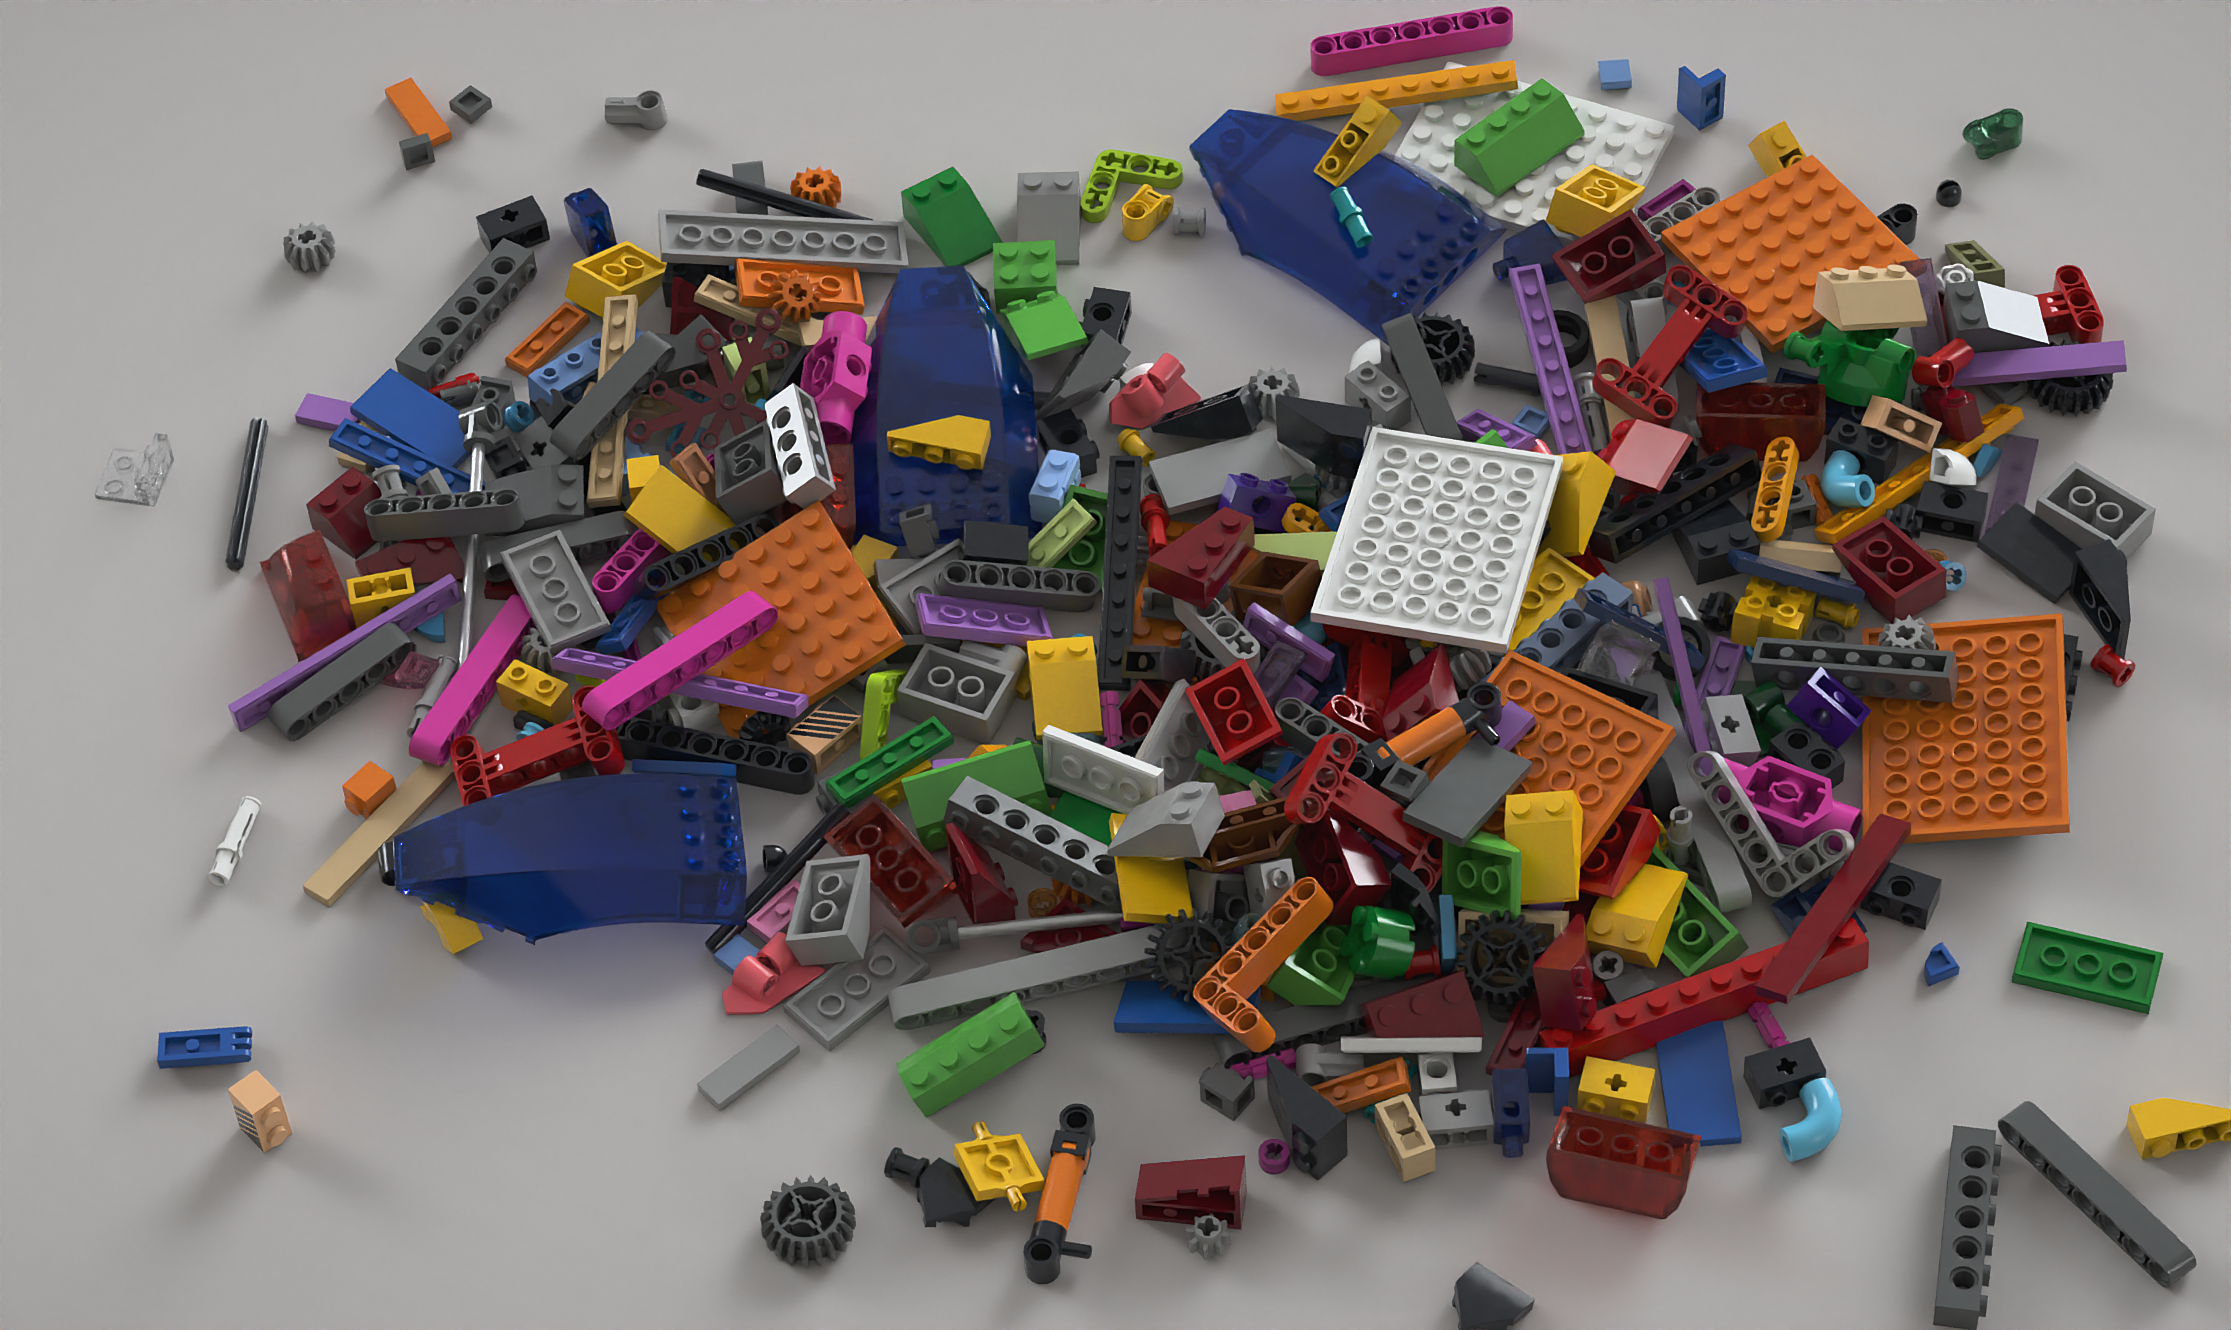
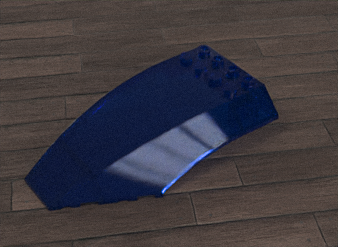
M1228 109L1189 145V150L1194 160L1200 166L1199 170L1202 177L1206 178L1212 190V197L1220 213L1224 215L1226 225L1229 231L1233 233L1242 257L1248 255L1304 283L1335 304L1388 346L1389 344L1381 324L1408 313L1416 317L1420 316L1506 232V227L1433 174L1406 159L1381 150L1339 186L1348 188L1354 203L1362 209L1364 213L1363 219L1374 236V240L1369 245L1358 248L1347 227L1342 226L1339 220L1340 214L1330 199V194L1337 188L1313 172L1338 137V134L1283 117Z
M963 265L900 269L865 342L866 345L872 347L870 360L872 367L867 381L868 393L864 401L855 410L851 440L845 445L850 548L853 545H857L863 535L896 547L907 546L899 523V513L929 503L932 506V520L936 521L940 538L936 539V544H948L958 539L964 521L1028 526V539L1034 538L1043 528L1042 522L1034 521L1031 518V506L1029 503V493L1039 473L1033 375ZM956 415L990 421L991 439L982 470L975 468L967 470L959 468L954 464L944 462L931 463L924 458L914 456L900 457L893 452H888V431Z
M614 774L550 782L503 793L463 806L413 827L393 839L395 891L408 896L419 897L423 902L431 905L439 902L456 909L455 914L479 924H488L492 929L502 933L507 929L525 936V942L535 945L537 940L554 935L617 924L658 922L744 926L747 867L736 777L676 774Z

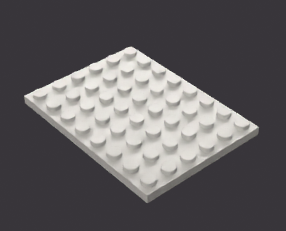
M1448 61L1443 70L1467 66ZM1517 81L1518 89L1424 103L1380 180L1379 192L1555 244L1568 246L1581 237L1572 233L1559 232L1555 229L1554 225L1545 222L1555 189L1591 164L1646 187L1674 135V125L1564 94L1585 130V135L1502 195L1496 197L1454 166V140L1531 86V84Z
M1372 427L1310 612L1311 622L1507 654L1562 471L1563 457Z

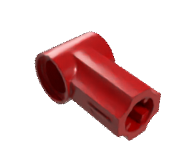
M1955 338L1932 356L1918 357L1912 367L1914 382L1919 385L1949 387L1954 380L1955 374L1969 365L1970 360L1974 358L1973 349L1964 339Z

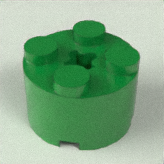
M1356 906L1352 912V923L1348 936L1343 937L1340 946L1341 955L1347 957L1350 970L1355 974L1392 981L1396 980L1395 976L1402 977L1406 973L1414 953L1415 942L1409 941V930L1415 931L1412 917L1408 913L1374 906Z

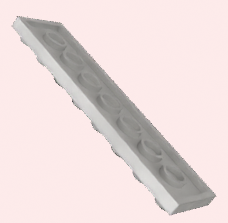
M659 210L658 212L661 262L734 266L736 259L743 258L857 268L858 272L907 274L909 266L904 222Z

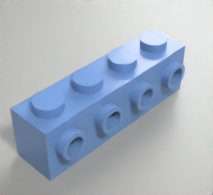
M637 327L635 341L644 333ZM602 331L528 375L529 398L535 403L541 397L549 405H552L554 397L551 395L550 389L553 388L560 391L565 400L577 404L583 398L588 383H597Z

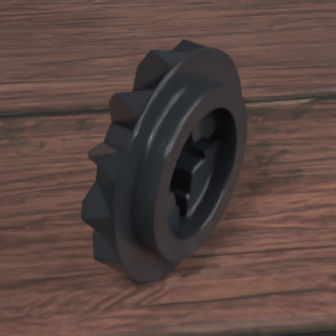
M759 711L743 723L739 732V738L776 746L779 741L786 740V733L791 730L790 720L787 716ZM765 727L770 732L764 735L762 728Z

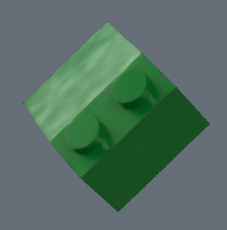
M953 166L901 191L903 217L950 272L992 253L993 243H1003L970 185Z

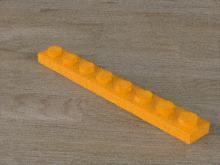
M1515 60L1275 94L1278 124L1355 113L1366 96H1369L1385 108L1516 90L1518 89Z
M1999 404L1981 416L1984 433L1968 442H1957L1948 438L1935 448L1950 449L1964 455L1968 459L1970 455L1980 450L1984 443L1990 445L1991 441L1995 438L2009 433L2016 424L2025 419L2021 407ZM1933 449L1930 453H1926L1875 488L1874 500L1870 506L1845 508L1815 528L1814 532L1817 540L1834 544L1884 515L1887 509L1893 510L1896 505L1907 498L1918 495L1923 488L1924 481L1934 482L1929 480Z

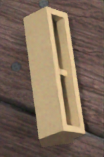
M1781 540L1760 543L1759 556L1840 577L1841 561L1832 550V545Z

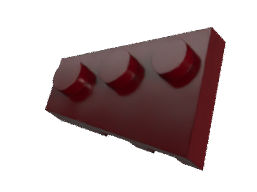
M450 536L403 540L355 561V567L361 577L411 568L414 586L431 585L448 574H451L459 583H463L464 562Z
M1064 898L1045 917L1084 913L1085 911ZM1105 924L1029 932L1020 941V946L1023 950L1041 953L1118 933Z

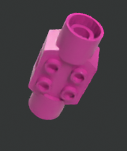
M847 311L833 312L824 318L821 338L804 358L800 388L814 398L825 447L829 449L841 448L850 442L855 410L867 396L868 374L872 367L870 362L872 347L865 344L867 324L859 315Z
M1771 756L1763 758L1750 767L1723 758L1776 842L1802 847L1823 832L1834 829L1848 831L1855 842L1861 826L1863 811L1834 800L1831 779ZM1722 786L1718 791V798L1723 804H1727L1731 799V792L1726 786ZM1741 814L1738 817L1739 829L1747 831L1749 820L1745 815ZM1836 835L1832 836L1829 840V848L1841 852L1843 848L1842 840Z

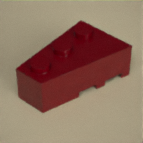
M1223 507L1146 560L1148 587L1206 610L1255 545L1253 517Z
M1452 971L1358 1004L1369 1037H1486L1464 971Z
M1245 1155L1141 1164L1135 1194L1136 1219L1195 1225L1194 1217L1201 1218L1213 1213L1214 1217L1220 1222L1223 1220L1227 1221V1228L1241 1230L1247 1196Z

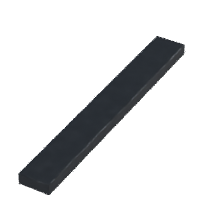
M1110 456L1097 676L1099 690L1131 691V679L1121 678L1124 645H1133L1142 456Z

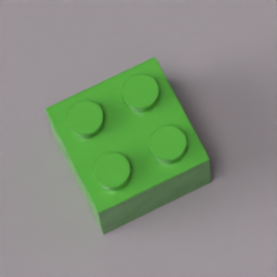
M1055 240L993 243L996 314H1000L999 310L1008 308L1007 304L1012 301L1024 299L1026 302L1037 300L1038 294L1048 291H1055V294H1058Z

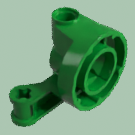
M1830 321L1825 323L1821 335L1810 339L1802 333L1794 331L1788 336L1783 351L1787 359H1799L1806 362V365L1810 368L1820 366L1817 387L1824 395L1836 401L1868 407L1872 395L1888 398L1897 403L1905 400L1909 373L1916 359V351L1913 347L1892 340L1899 328L1841 331Z

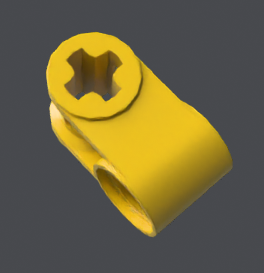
M1148 184L1141 186L1137 193L1122 207V233L1124 237L1131 241H1140L1147 238L1170 215L1174 206V198L1170 195L1163 196L1153 191V188Z

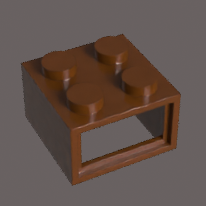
M1263 552L1228 586L1236 619L1244 621L1248 608L1255 602L1293 627L1313 606L1322 579L1318 560ZM1276 568H1279L1283 572V575L1279 574Z

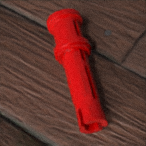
M1158 494L1147 495L1140 502L1141 526L1147 532L1148 554L1150 557L1168 546L1166 529L1169 526L1170 519L1163 500Z

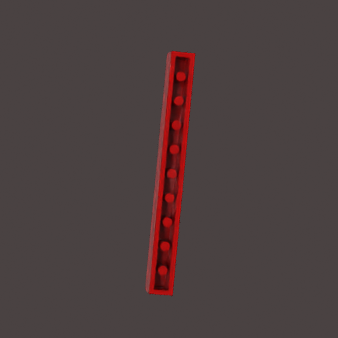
M1854 918L1848 919L1795 995L1868 968L1869 940ZM1787 942L1598 1010L1581 1031L1549 1028L1540 1031V1048H1568L1570 1078L1583 1072L1586 1056L1617 1061L1655 1047L1659 1041L1706 1023L1726 1021L1748 1013V1009L1757 1001L1759 1003L1765 1002L1767 1005L1775 1003L1777 1001L1756 995L1755 985Z

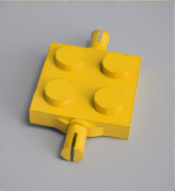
M979 1121L975 1122L972 1125V1131L976 1139L970 1142L955 1144L953 1155L976 1201L1006 1197L1014 1211L1018 1212V1208L1019 1211H1022L1027 1205L1022 1194L1042 1191L1045 1181L1020 1133L1007 1136L992 1135L984 1121H980V1124Z

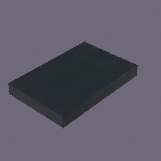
M2018 502L1989 529L1976 546L2054 604L2070 589L2074 555L2076 551L2082 550Z

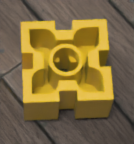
M1752 576L1746 587L1745 597H1741L1734 611L1730 642L1751 646L1754 649L1757 637L1801 640L1802 635L1805 636L1812 621L1816 592L1793 586L1783 587L1778 585V582Z

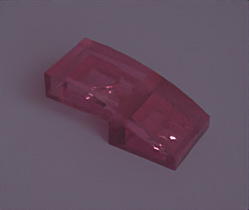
M410 651L399 669L385 677L381 676L383 680L379 684L402 689H422L439 667V660Z

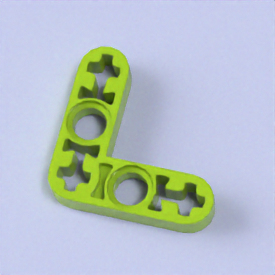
M1114 149L1102 151L1096 158L1081 198V216L1090 223H1099L1105 220L1111 209L1120 182L1138 185L1148 184L1151 187L1161 189H1175L1179 187L1183 182V167L1181 163L1173 159ZM1137 166H1144L1147 168V170L1142 173L1134 172L1132 169ZM1098 183H1108L1110 187L1103 190L1097 189L1095 185ZM1095 200L1099 201V206H1096L1095 209H1093L1095 206Z
M892 669L872 673L869 676L865 692L859 761L887 744L890 705L898 702L897 689L909 670Z

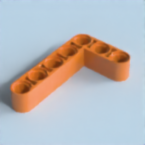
M1305 877L1297 881L1194 987V998L1211 1019L1253 1052H1262L1268 1049L1273 1044L1276 1034L1275 1030L1258 1009L1250 1004L1247 999L1333 910V901L1316 879Z

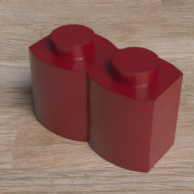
M1929 386L1925 392L1920 394L1925 415L1942 423L1938 434L1948 435L1950 439L1957 442H1968L1984 433L1976 398L1973 394L1961 389L1956 390L1952 386L1946 388Z

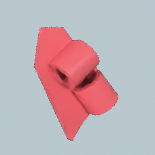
M1164 353L1144 375L1136 376L1130 380L1109 402L1110 423L1143 429L1156 422L1162 414L1190 405L1200 400L1201 397L1181 377L1185 373V368L1180 361L1171 354Z
M778 932L755 957L751 955L746 956L736 967L732 977V984L722 993L726 1015L764 1014L808 986L826 972V969L816 965L801 966L785 942L787 935Z

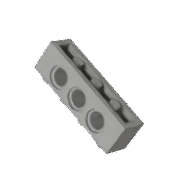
M792 383L767 401L764 406L767 414L766 423L770 428L773 440L771 444L776 453L777 467L782 478V492L790 503H796L805 509L818 500H823L834 492L836 488L814 398Z

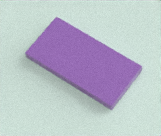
M919 593L916 596L915 606L922 635L1025 647H1027V641L1053 639L1045 608L1040 606Z

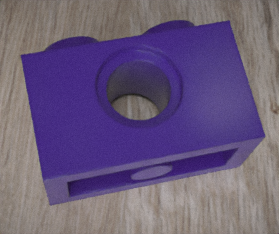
M1241 473L1240 476L1228 474L1217 510L1219 511L1223 507L1233 509L1253 517L1254 527L1285 533V529L1282 526V518L1287 508L1295 503L1296 497L1288 487L1289 485L1284 481L1278 479H1270L1269 482L1263 481L1249 473ZM1263 496L1259 503L1252 504L1257 497Z
M1822 667L1810 677L1786 705L1835 749H1838L1853 734L1872 711Z

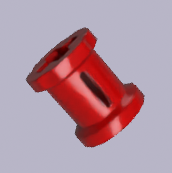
M2108 644L2098 650L2090 664V667L2095 671L2100 670L2111 678L2112 684L2116 687L2124 685L2130 679L2136 666L2133 661H2126L2114 652V648Z
M1432 945L1428 950L1415 951L1413 953L1411 963L1405 973L1406 980H1411L1412 976L1430 973H1433L1435 977L1441 976L1437 945Z

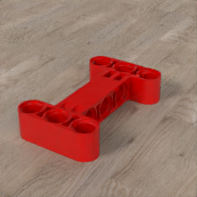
M1685 265L1673 266L1668 271L1663 285L1664 297L1677 306L1678 309L1635 366L1631 369L1617 359L1605 358L1598 363L1592 380V386L1600 396L1633 418L1666 428L1671 427L1678 404L1674 397L1662 390L1663 386L1707 328L1725 338H1735L1741 334L1748 317V310L1740 300ZM1680 281L1686 287H1677L1672 282ZM1705 298L1709 300L1712 304H1702L1699 301V299ZM1725 316H1733L1738 322H1730ZM1610 374L1615 380L1608 381L1602 375ZM1635 391L1641 395V398H1633L1628 392ZM1663 409L1668 415L1660 416L1654 410Z
M2074 265L2059 267L2055 273L2053 292L2033 295L2038 299L2047 336L2068 332L2072 343L2076 339L2079 344L2101 342L2104 318L2083 271ZM1938 291L1934 297L1932 321L1944 347L1951 341L1943 313L1944 295Z
M1322 623L1325 633L1333 640L1348 646L1349 653L1345 696H1334L1320 713L1368 744L1379 738L1388 742L1383 724V716L1389 699L1391 666L1395 668L1400 667L1410 657L1409 651L1411 649L1406 648V637Z
M584 686L574 693L572 705L575 718L485 753L477 739L472 735H461L452 742L450 755L462 804L477 826L481 828L492 827L500 820L502 816L500 795L587 760L591 762L598 775L605 779L614 778L623 771L625 760L616 728L613 730L604 729L582 710L584 698L596 687Z
M1336 733L1321 737L1285 801L1284 814L1286 818L1294 824L1315 823L1324 816L1327 808L1331 809L1402 854L1404 858L1401 864L1412 873L1416 871L1427 892H1430L1442 874L1443 839L1402 821L1403 811L1406 808L1348 772L1357 753V744L1351 735ZM1334 741H1337L1341 748L1338 757L1332 751ZM1319 770L1325 777L1322 787L1316 781V775ZM1303 800L1309 806V812L1306 817L1300 811V805ZM1430 841L1435 846V854L1433 857H1431L1427 851L1428 843Z

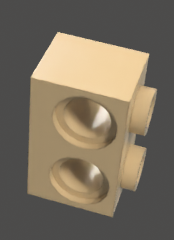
M1408 1093L1375 1104V1129L1402 1182L1435 1171V1146Z

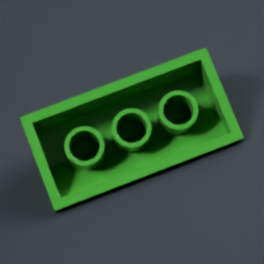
M1541 78L1454 140V166L1490 193L1499 197L1584 136L1585 130L1565 95Z
M1031 740L901 779L924 853L948 846L945 827L947 824L943 823L948 800L966 776L1047 816L1052 811Z
M1655 845L1645 864L1680 871ZM1688 878L1662 951L1686 978L1730 963L1749 948L1740 932Z
M1324 920L1273 972L1267 988L1294 1005H1341L1356 975L1350 970L1347 957L1342 956L1340 952L1341 941L1344 936H1348L1351 925H1327Z
M1013 992L900 1060L896 1065L898 1074L912 1100L927 1118L1040 1050L1045 1044L1019 997Z

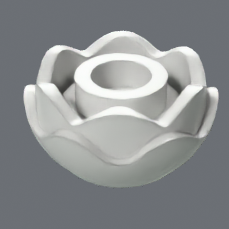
M1958 263L1944 266L1940 273L1936 275V286L1943 295H1945L1946 283L1974 281L1973 272Z

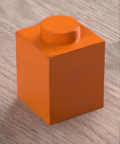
M371 761L367 762L342 785L345 796L344 803L348 810L354 815L358 816L360 814L366 819L397 789L394 776Z

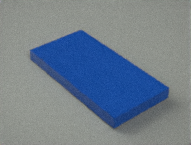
M1711 329L1705 330L1680 364L1708 393L1768 377L1767 366L1736 338H1725Z
M391 368L350 406V413L385 436L389 435L391 439L456 469L472 454L463 447L464 434L459 425V411Z
M1126 981L1113 1022L1115 1032L1230 1034L1211 1019L1194 998L1193 991L1190 1002L1183 1000V990L1180 991L1176 999L1170 997L1171 985L1164 992L1158 989L1162 981ZM1262 985L1247 999L1257 1009L1262 995Z
M1723 1021L1709 1022L1657 1042L1655 1047L1671 1149L1740 1144L1742 1135Z

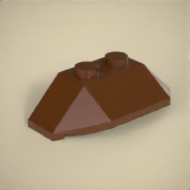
M1288 796L1226 812L1203 856L1184 858L1215 873L1280 856L1301 824L1291 823L1284 814V804ZM1302 801L1300 805V811L1306 817L1304 803Z

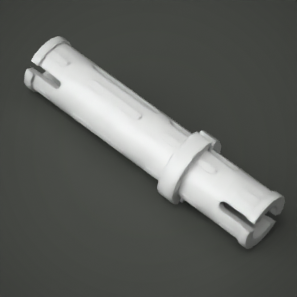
M252 796L241 798L225 840L218 845L215 852L217 857L208 874V879L217 886L228 885L235 865L240 863L242 859L244 843L262 806L261 802Z

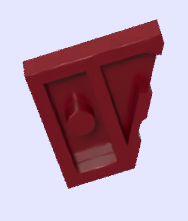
M673 277L670 334H680L697 317L702 315L727 341H733L729 335V327L735 318L694 302V295L698 287L681 277Z

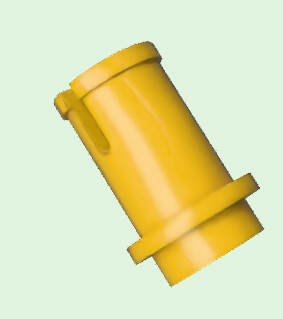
M1127 428L1119 434L1117 438L1119 449L1123 452L1127 451L1131 456H1142L1143 467L1148 466L1149 461L1155 459L1156 452L1140 438V433L1137 430Z
M1822 597L1819 601L1818 611L1816 612V617L1843 624L1844 629L1849 627L1855 628L1860 617V609H1857L1855 604L1851 603L1848 606L1828 600L1825 597Z

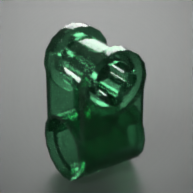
M2003 109L1990 116L1970 122L1964 128L1962 136L1965 141L1973 145L1975 155L1979 159H1989L1996 154L2014 149L2021 144L2023 115L2016 109Z

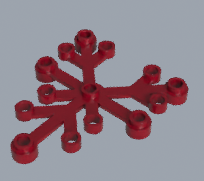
M766 308L757 314L755 319L757 331L751 343H749L747 338V324L740 320L731 323L729 335L735 340L742 360L731 384L718 351L721 345L719 333L711 328L701 330L696 336L695 346L701 354L707 356L717 387L699 379L698 375L691 370L684 371L680 375L679 384L684 390H693L712 400L699 404L668 389L665 382L661 380L654 381L649 388L651 398L656 401L663 400L681 410L649 421L642 418L631 420L626 428L627 439L635 445H642L650 439L652 433L686 422L678 440L673 442L670 447V454L672 458H675L677 455L674 453V447L682 445L686 448L690 445L703 416L716 412L708 430L703 432L700 438V444L705 450H714L718 446L720 441L719 435L727 419L730 421L734 436L746 431L741 414L759 423L765 421L767 418L766 411L746 402L741 390L753 366L771 360H783L789 352L788 345L781 340L774 341L770 347L762 349L768 335L776 333L780 327L781 318L779 313L774 309ZM770 315L774 318V324L766 326L762 318ZM736 325L742 326L744 334L736 336L732 331L733 327ZM706 335L712 336L714 344L711 346L704 345L703 337ZM781 345L785 349V353L777 356L773 352V347ZM691 375L694 377L695 383L687 386L683 383V377ZM661 385L665 389V393L661 396H656L653 393V387ZM726 395H732L735 398V404L728 406L724 403L723 398ZM636 425L644 427L645 433L642 436H637L633 433V428ZM706 435H713L716 443L708 446L704 443V437Z

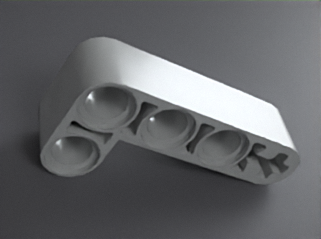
M1661 297L1629 301L1626 315L1627 333L1629 341L1634 342L1637 362L1666 325L1664 305ZM1674 372L1662 390L1675 398L1678 404L1677 412H1679V395ZM1663 409L1654 410L1657 414L1667 413Z
M1229 579L1206 610L1173 597L1176 617L1225 667L1244 658L1255 678L1260 674V644L1222 605L1230 597Z

